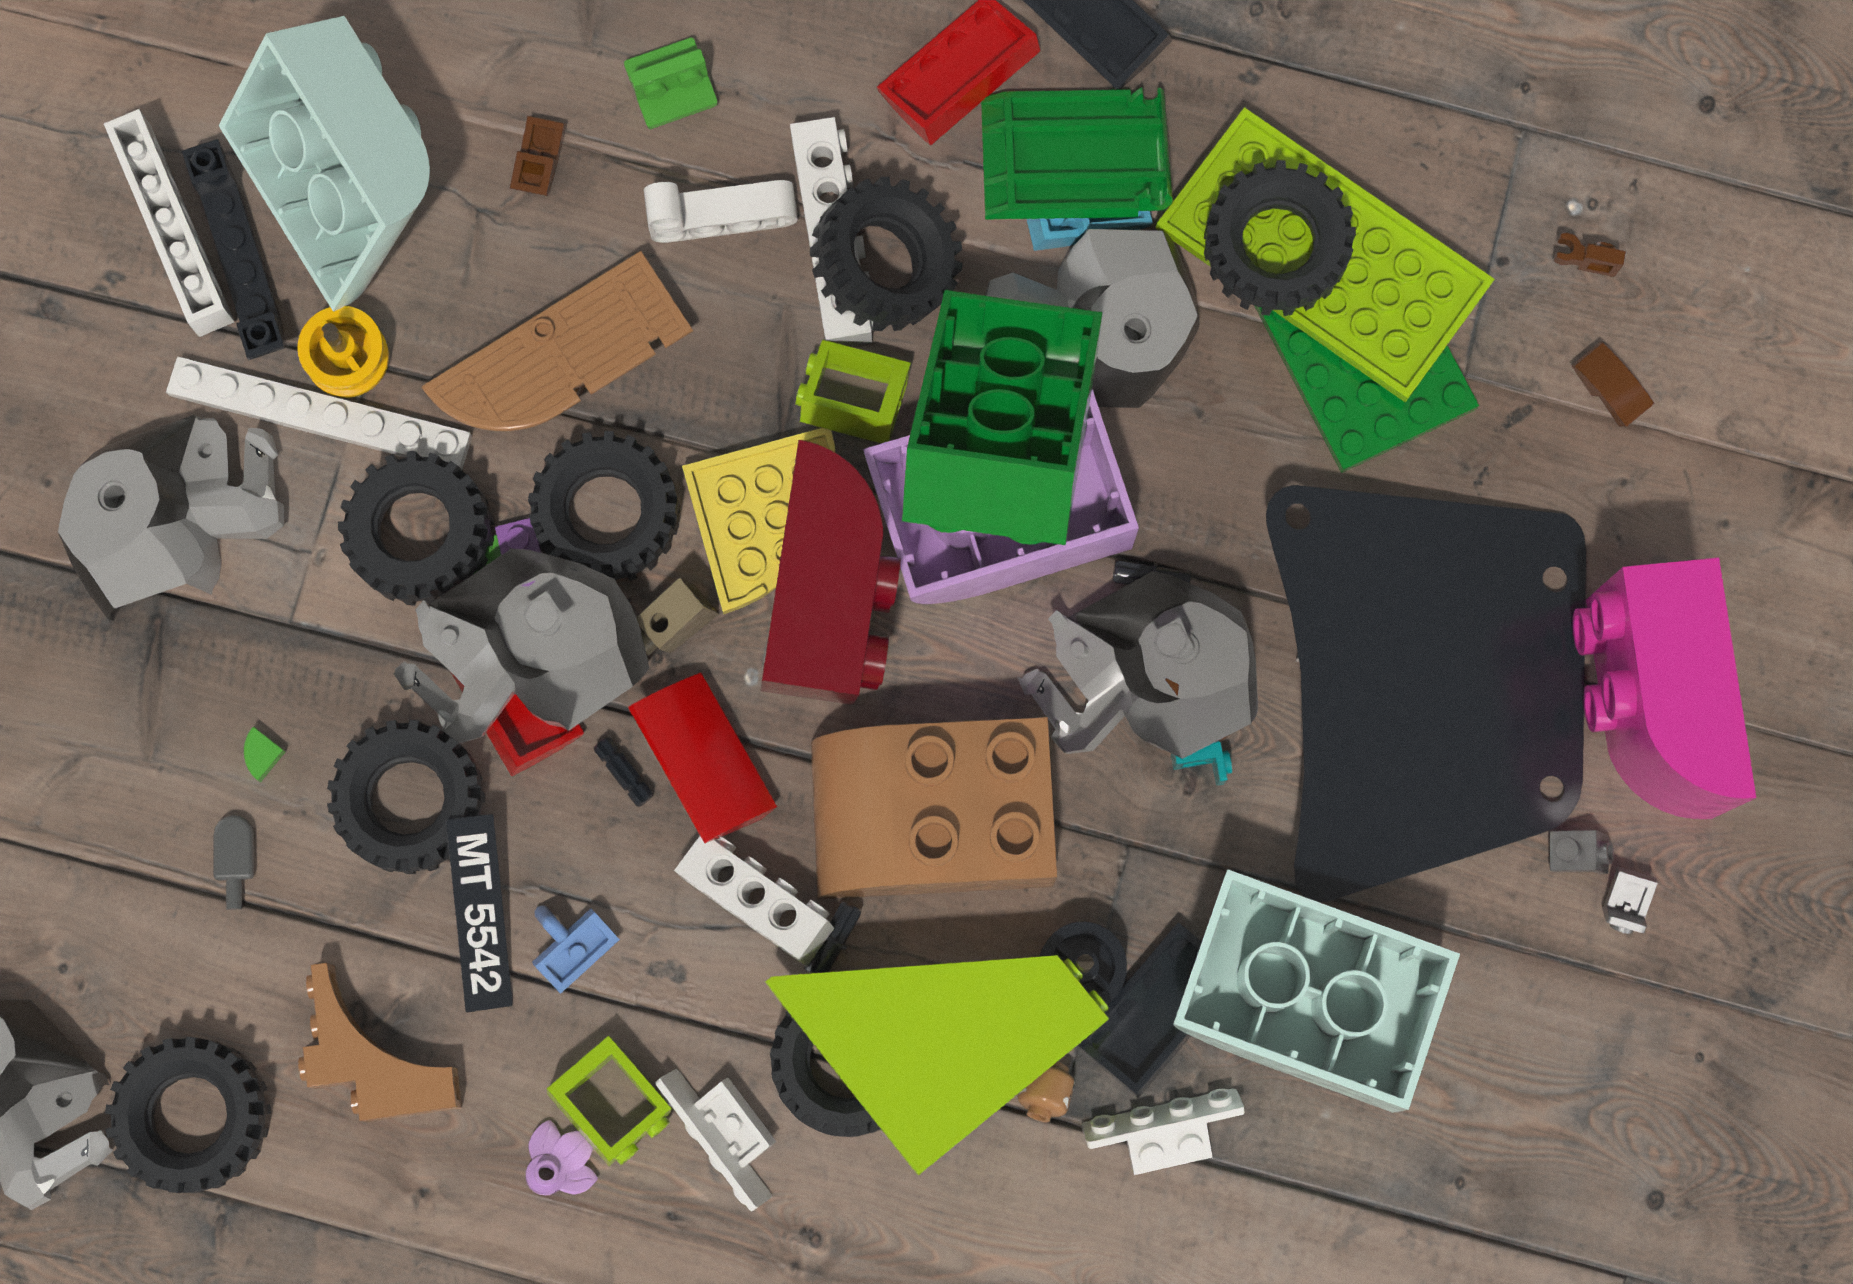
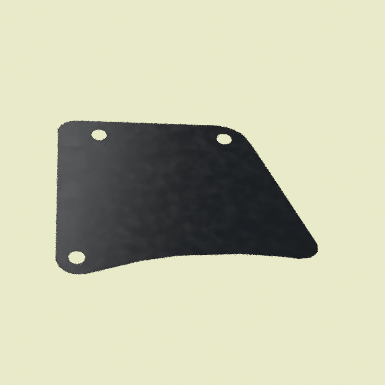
M1291 485L1281 488L1276 492L1267 506L1266 525L1291 611L1301 669L1304 779L1294 873L1295 884L1302 896L1316 902H1328L1539 835L1565 822L1580 799L1583 784L1585 655L1578 653L1573 635L1575 609L1585 608L1586 545L1585 535L1579 524L1572 517L1563 513ZM1293 504L1303 505L1310 513V523L1304 529H1294L1286 521V510ZM1557 567L1564 571L1567 577V584L1562 591L1553 592L1546 588L1543 583V574L1546 569ZM1548 776L1557 777L1564 785V795L1557 802L1545 800L1540 793V784Z

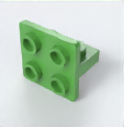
M688 38L624 61L627 75L648 129L668 124L718 105L708 77L705 59L693 38Z

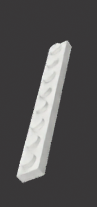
M178 356L166 393L171 397L406 458L407 451H416L422 457H428L429 453L438 454L442 460L448 463L451 460L461 470L463 469L472 439L471 433Z

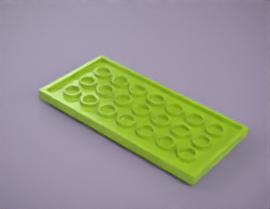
M1244 107L1156 223L1155 229L1167 233L1175 243L1211 267L1209 260L1205 261L1204 257L1206 246L1204 234L1212 205L1215 204L1218 198L1219 191L1224 185L1228 187L1233 182L1234 176L1242 171L1246 175L1252 172L1255 164L1263 162L1266 169L1275 167L1277 160H1286V168L1297 170L1299 163L1308 165L1306 173L1317 177L1320 172L1327 175L1326 185L1332 190L1339 187L1344 193L1341 199L1344 207L1351 206L1353 212L1350 222L1351 227H1356V236L1352 244V256L1340 282H1337L1326 299L1321 297L1316 301L1314 307L1305 311L1304 307L1296 308L1293 315L1284 316L1283 310L1273 311L1406 402L1495 279ZM1270 209L1262 211L1249 220L1243 231L1242 242L1246 255L1257 267L1267 272L1284 274L1295 271L1304 265L1312 254L1313 237L1310 228L1301 217L1288 210Z

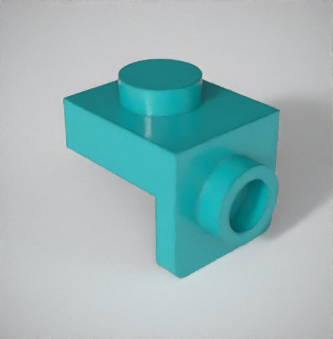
M1220 741L1214 742L1183 759L1171 753L1173 770L1212 764L1216 786L1224 785L1228 780L1227 774H1232L1229 751H1222Z

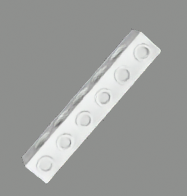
M140 109L104 123L188 324L201 337L234 323L229 307L150 123Z
M835 117L790 124L810 248L818 241L817 238L812 236L814 228L822 221L820 218L822 214L834 203H824L819 197L825 192H833L838 195V200L847 191V188L854 187L850 164L843 165L841 157L842 152H847L844 129L837 130ZM819 157H828L832 160L829 166L823 168L813 164ZM862 235L856 236L854 240L855 257L859 265V259L866 258ZM812 257L813 268L819 264V258ZM864 272L869 277V272ZM815 278L825 340L849 347L871 344V331H874L873 321L868 320L862 326L853 323L855 317L853 312L845 311L841 315L835 310L839 302L832 294L825 298L821 292L827 285L824 278Z

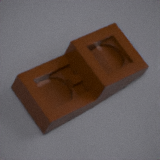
M527 116L521 150L517 151L510 189L548 197L567 125Z
M1598 343L1572 365V368L1591 396H1599L1619 427H1627L1655 404L1630 370L1604 343Z

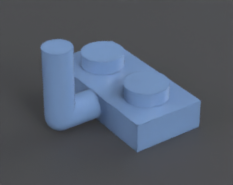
M541 905L536 908L535 917L555 941L532 963L561 994L620 939L592 908L567 930L547 906Z

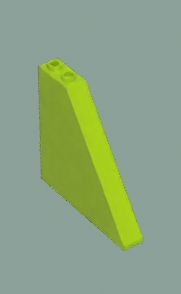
M1058 955L771 976L765 981L769 989L918 1176L1109 1020L1104 1013L1109 1008L1103 999L1094 990L1088 993L1079 982L1083 976L1077 967L1068 958L1063 962Z

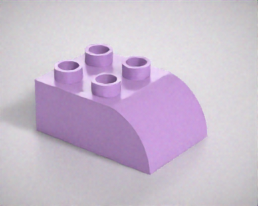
M1093 390L1091 392L1066 545L1046 542L1027 545L1018 543L1006 536L965 530L946 533L937 531L929 525L902 521L906 455L910 435L863 449L897 558H901L900 568L910 599L915 603L937 604L967 599L1132 549L1139 529Z

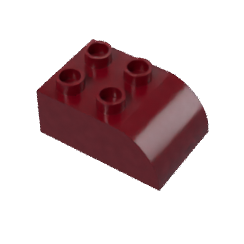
M798 440L760 691L853 705L859 696L860 688L878 690L879 685L883 683L889 637L868 634L872 611L889 613L891 606H894L901 558L880 555L883 539L881 513L871 488L861 474L848 461L835 452L818 444Z

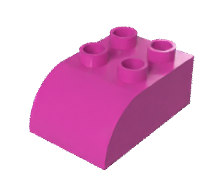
M1719 558L1622 567L1586 599L1587 608L1575 609L1573 614V635L1576 649L1580 655L1594 654L1598 680L1597 685H1587L1584 691V711L1588 728L1591 732L1605 731L1608 753L1616 771L1628 787L1641 799L1653 807L1675 816L1690 819H1713L1756 799Z

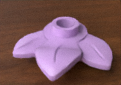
M551 1120L542 1123L535 1130L528 1144L532 1161L528 1164L525 1174L527 1185L533 1192L546 1196L560 1190L576 1195L587 1191L594 1185L598 1177L589 1167L585 1166L593 1147L579 1131L569 1132L561 1136ZM542 1168H549L553 1171L554 1176L550 1180H543L539 1177L538 1172Z

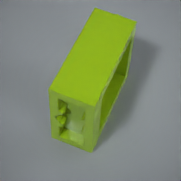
M822 340L818 353L811 352L806 367V375L810 376L808 383H801L797 392L795 405L801 406L800 422L878 443L889 442L907 389L911 363ZM828 368L888 384L880 411L876 412L817 396L825 369Z
M610 1036L606 1037L547 1088V1095L609 1167L616 1160L620 1165H623L638 1152L639 1148L635 1144L646 1134L654 1138L670 1123L666 1117L671 1113L672 1108ZM611 1060L618 1065L655 1108L652 1113L612 1147L606 1143L568 1098Z

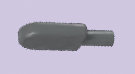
M236 815L227 816L220 820L214 829L213 875L218 881H226V910L242 909V880L254 877L253 827L248 820Z

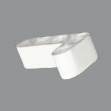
M786 180L679 193L678 186L675 183L658 182L646 186L643 190L651 239L659 243L782 228L793 225L798 221L793 183Z

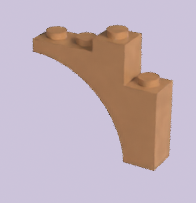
M329 963L311 965L312 975H307L306 988L309 999H314L316 1015H311L310 1027L314 1039H318L319 1045L303 1047L304 1057H299L298 1060L299 1075L302 1081H306L307 1088L318 1089L356 1083V1090L351 1091V1107L354 1114H359V1121L364 1122L462 1108L458 1068L416 1065L392 1055L377 1045L360 1028L349 1012L339 989L335 966Z

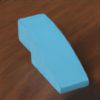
M1138 211V217L1027 219L1034 251L1075 245L1088 229L1140 230L1153 224L1150 211Z

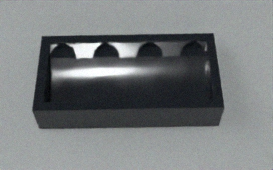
M1022 0L1116 90H1120L1172 42L1170 34L1133 0Z
M1179 922L1107 1005L1109 1009L1104 1013L1109 1020L1078 1044L1088 1056L1138 1099L1191 1037L1173 1024L1202 941Z

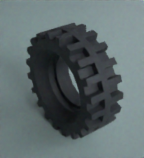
M1277 160L1275 167L1266 169L1263 162L1255 164L1252 172L1245 175L1240 171L1234 176L1233 182L1228 187L1224 185L1219 191L1215 204L1212 205L1204 234V239H1206L1204 257L1205 261L1209 260L1211 265L1209 274L1213 281L1217 279L1221 281L1224 285L1222 293L1227 298L1234 294L1241 299L1240 307L1248 310L1251 304L1262 308L1261 315L1270 316L1272 310H1283V315L1288 316L1293 315L1294 310L1299 307H1304L1305 311L1313 308L1318 299L1321 297L1326 299L1331 294L1337 282H1340L1352 256V244L1356 236V227H1351L1350 220L1353 215L1351 206L1344 207L1341 201L1344 193L1339 187L1332 190L1326 185L1327 175L1320 172L1317 177L1306 173L1308 167L1306 164L1299 163L1297 170L1286 168V160ZM1270 209L1288 210L1303 219L1310 228L1313 237L1312 254L1304 265L1295 271L1279 274L1267 272L1257 267L1246 255L1242 242L1243 231L1249 220L1258 213Z
M883 176L874 184L871 183L870 179L861 181L854 189L851 187L820 217L822 221L814 228L812 236L817 238L818 241L810 248V257L819 258V264L812 269L814 278L823 277L827 284L821 290L824 297L827 298L833 294L840 302L835 308L837 312L842 315L847 309L855 314L853 323L862 326L868 320L873 321L874 331H883L889 325H892L894 331H899L910 323L915 325L941 305L945 290L953 291L956 288L958 282L953 277L962 271L963 263L954 260V256L963 249L961 241H952L951 233L957 229L954 221L945 223L940 215L945 210V207L940 202L933 207L926 201L929 195L927 190L921 188L917 193L909 190L910 181L904 179L900 180L895 186H891L890 177ZM868 226L881 227L892 232L904 243L911 257L913 270L911 279L905 286L887 288L874 282L862 271L855 257L854 240L860 229Z
M605 431L604 436L592 437L591 432L583 433V440L571 444L568 439L561 443L563 450L553 456L549 453L545 457L546 466L541 473L536 471L533 477L535 486L533 493H529L528 502L531 506L529 519L536 538L547 555L580 563L613 578L615 581L627 577L629 581L638 578V572L645 568L651 571L657 566L655 561L662 553L667 555L671 548L670 540L673 534L677 535L679 528L677 518L678 513H680V504L668 468L664 462L657 458L652 448L648 445L646 447L641 446L637 443L636 438L629 435L626 436V439L616 437L614 431ZM598 477H615L626 481L636 490L641 500V515L636 528L626 538L612 544H597L584 539L575 531L570 520V505L575 493L586 482Z
M407 451V458L397 459L393 454L386 456L387 464L379 469H376L371 464L365 469L369 476L362 483L354 480L350 485V488L355 493L350 501L343 500L340 507L345 512L344 521H338V531L344 538V542L340 546L342 552L349 558L351 562L349 565L353 571L385 598L392 601L398 599L411 606H415L416 601L424 600L429 605L437 600L438 597H441L472 576L479 565L482 567L486 566L488 559L485 553L487 547L493 546L494 537L490 534V526L495 524L494 517L488 510L487 504L489 503L485 495L469 475L464 473L457 464L451 460L449 463L442 460L438 454L429 453L428 457H422L416 451ZM424 493L434 496L444 504L449 514V532L445 543L434 554L422 560L406 561L391 555L386 550L381 539V522L385 512L396 500L408 494Z
M410 719L409 723H398L396 720L386 721L387 726L375 729L372 726L365 730L366 736L357 743L352 739L346 746L350 750L343 760L337 758L334 764L337 772L334 781L329 780L327 787L331 791V803H327L328 812L333 815L335 821L333 827L352 852L368 863L385 871L416 874V871L436 870L438 869V864L450 860L446 820L481 815V805L485 803V793L482 791L481 780H483L481 772L477 769L470 753L441 728L433 724L428 726L422 724L419 720ZM413 762L425 765L437 774L443 784L444 802L441 813L432 825L417 833L400 834L388 830L380 823L374 813L372 796L376 783L387 770L398 764Z
M786 1011L784 1019L775 1030L773 1046L770 1049L772 1080L783 1104L799 1121L826 1135L850 1138L881 1130L856 1097L843 1098L833 1096L819 1086L812 1075L810 1065L814 1044L788 1011Z
M186 1037L184 1039L170 1038L162 1040L163 1044L156 1047H146L141 1050L142 1056L135 1062L128 1061L123 1067L126 1071L120 1082L114 1081L110 1089L115 1092L112 1105L106 1104L105 1114H111V1128L106 1129L107 1138H113L117 1148L113 1151L115 1158L123 1160L129 1167L126 1172L134 1178H140L145 1181L146 1186L172 1193L203 1192L204 1190L222 1187L232 1177H239L246 1171L244 1166L250 1159H256L261 1152L257 1149L262 1137H267L269 1128H265L266 1114H271V1106L265 1102L263 1092L267 1091L265 1082L259 1081L254 1071L257 1068L252 1062L243 1059L240 1056V1052L234 1048L222 1045L220 1042L196 1037ZM195 1077L205 1079L218 1088L225 1100L227 1117L224 1130L215 1143L203 1151L188 1154L177 1152L163 1142L156 1131L154 1115L159 1098L169 1086L178 1080Z

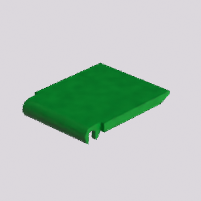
M1141 87L1132 95L1131 90L1008 91L987 96L981 102L985 220L1138 217V211L1164 210L1172 204L1173 196L1165 93L1161 87L1157 90V97L1152 100L1144 99L1143 88Z

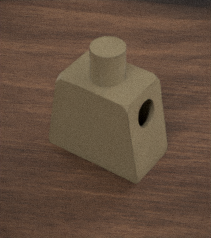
M678 578L637 616V622L642 628L641 635L647 656L657 648L668 653L673 652L719 615L696 585ZM668 620V627L663 631V624Z

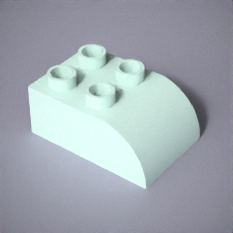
M345 16L266 33L219 124L226 139L332 311L351 304L366 290L423 199L428 187L430 174L429 158L421 138V128L417 116L407 105H400L382 76L381 62L374 48L367 43H361Z
M1227 869L1173 1025L1184 1033L1217 1048L1392 1113L1409 1110L1460 953Z

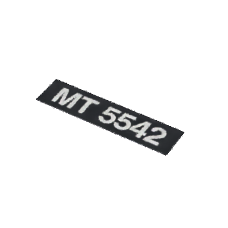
M493 814L447 819L446 828L465 1011L468 1013L512 1006Z

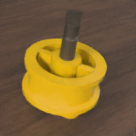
M344 306L336 311H332L331 307L323 309L307 321L299 335L298 357L303 369L317 387L330 395L343 398L362 395L373 389L386 373L389 363V349L385 337L373 319L357 308Z

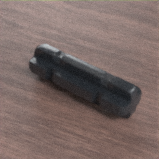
M610 737L602 739L594 746L595 753L602 762L606 761L605 766L624 791H629L627 795L636 806L644 805L653 797V792L645 782L641 783L640 775L624 754L618 753L619 748Z

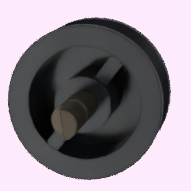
M1091 922L1067 924L1056 930L1047 939L1040 952L1039 957L1058 955L1063 962L1067 958L1071 960L1083 976L1079 980L1080 984L1088 993L1093 990L1096 991L1106 1004L1118 994L1124 984L1127 974L1125 951L1117 937L1101 925Z

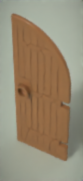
M640 251L424 384L422 389L442 411L464 424L490 431L527 429L543 424L581 402L574 390L583 384L590 395L656 355L649 343L657 338L667 348L693 332V329Z

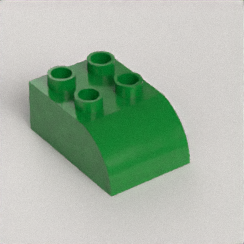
M949 290L944 291L907 446L902 521L929 525L937 531L946 533L965 530L1006 536L1018 543L1027 545L1041 542L1066 545L1089 412L1103 312Z

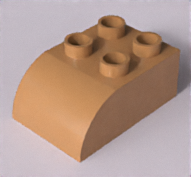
M1048 717L873 726L826 734L811 742L817 899L1049 888L1054 886L1057 879Z

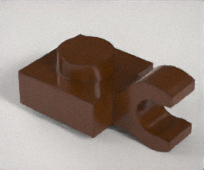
M1562 233L1557 240V243L1565 244L1571 250L1569 254L1557 252L1554 257V262L1557 264L1578 265L1577 270L1615 277L1624 264L1626 251L1615 249L1616 247L1610 243H1588L1584 247L1579 239L1571 233Z

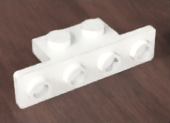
M675 1069L659 1078L655 1084L661 1091V1097L676 1111L685 1123V1129L688 1134L697 1140L709 1155L712 1166L721 1172L733 1187L736 1198L746 1205L750 1211H754L772 1197V1194L749 1164L771 1147L776 1140L730 1079H724L700 1099L679 1070Z
M1215 1089L1209 1094L1193 1098L1180 1097L1173 1099L1170 1103L1153 1107L1140 1106L1132 1109L1130 1112L1113 1116L1100 1115L1091 1121L1083 1122L1081 1125L1089 1149L1127 1141L1131 1167L1134 1175L1212 1158L1207 1123L1243 1115L1245 1110L1237 1089Z

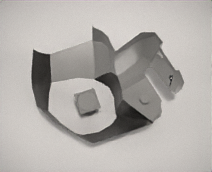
M1088 229L1064 257L1058 270L1057 290L1016 273H1010L990 280L984 295L1103 312L1092 386L1098 407L1140 408L1157 392L1181 362L1200 326L1196 297L1175 242L1163 231Z
M196 415L106 445L94 452L73 475L64 500L58 534L69 560L85 589L109 622L110 614L114 608L184 584L191 585L212 595L213 588L219 579L221 568L217 539H267L284 526V504L278 502L275 496L273 459L278 456V452L271 434L263 429L248 428L245 437L244 482L238 487L227 485L226 433L219 427L215 418L201 419Z
M511 548L428 605L423 600L415 610L418 617V627L422 634L423 646L465 686L460 700H452L415 664H407L404 661L395 669L393 674L404 690L412 689L437 712L440 723L443 726L442 730L458 743H463L483 737L515 694L535 717L549 725L563 727L569 731L633 687L648 671L649 664L640 627L632 606L613 578L580 563L533 550ZM532 581H535V582H534L532 585H530V586H526V587H525V586H521V585L530 583V582H532Z
M1154 571L1070 617H1066L1056 610L1048 618L1054 629L1057 645L1056 657L1088 699L1083 713H1076L1044 672L1035 669L1025 674L1023 678L1018 677L1024 694H1031L1056 729L1051 738L1066 754L1094 751L1125 716L1133 732L1145 742L1183 759L1251 724L1258 712L1255 652L1246 620L1241 611L1207 590L1172 575ZM1166 678L1179 684L1178 696L1166 682Z
M0 999V1183L6 1196L22 1206L33 1210L51 1200V1189L90 1164L98 1166L113 1149L109 1148V1141L102 1131L99 1130L98 1132H89L42 1159L34 1157L35 1142L48 1137L86 1113L91 1101L98 1094L99 1090L104 1085L110 1084L106 1075L94 1070L33 1001L25 999Z

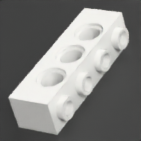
M699 836L674 871L689 884L807 967L834 930V927L826 920L830 913L812 900L807 905L795 898L798 891L783 879L778 878L774 883L765 877L764 873L767 869L750 856H747L745 861L733 854L736 847L725 838L720 837L705 844L701 836ZM733 866L734 874L732 878L726 882H718L719 872L724 867ZM757 888H764L765 896L763 900L758 904H749L748 898L750 893ZM787 910H796L795 921L790 926L781 927L779 924L781 915Z

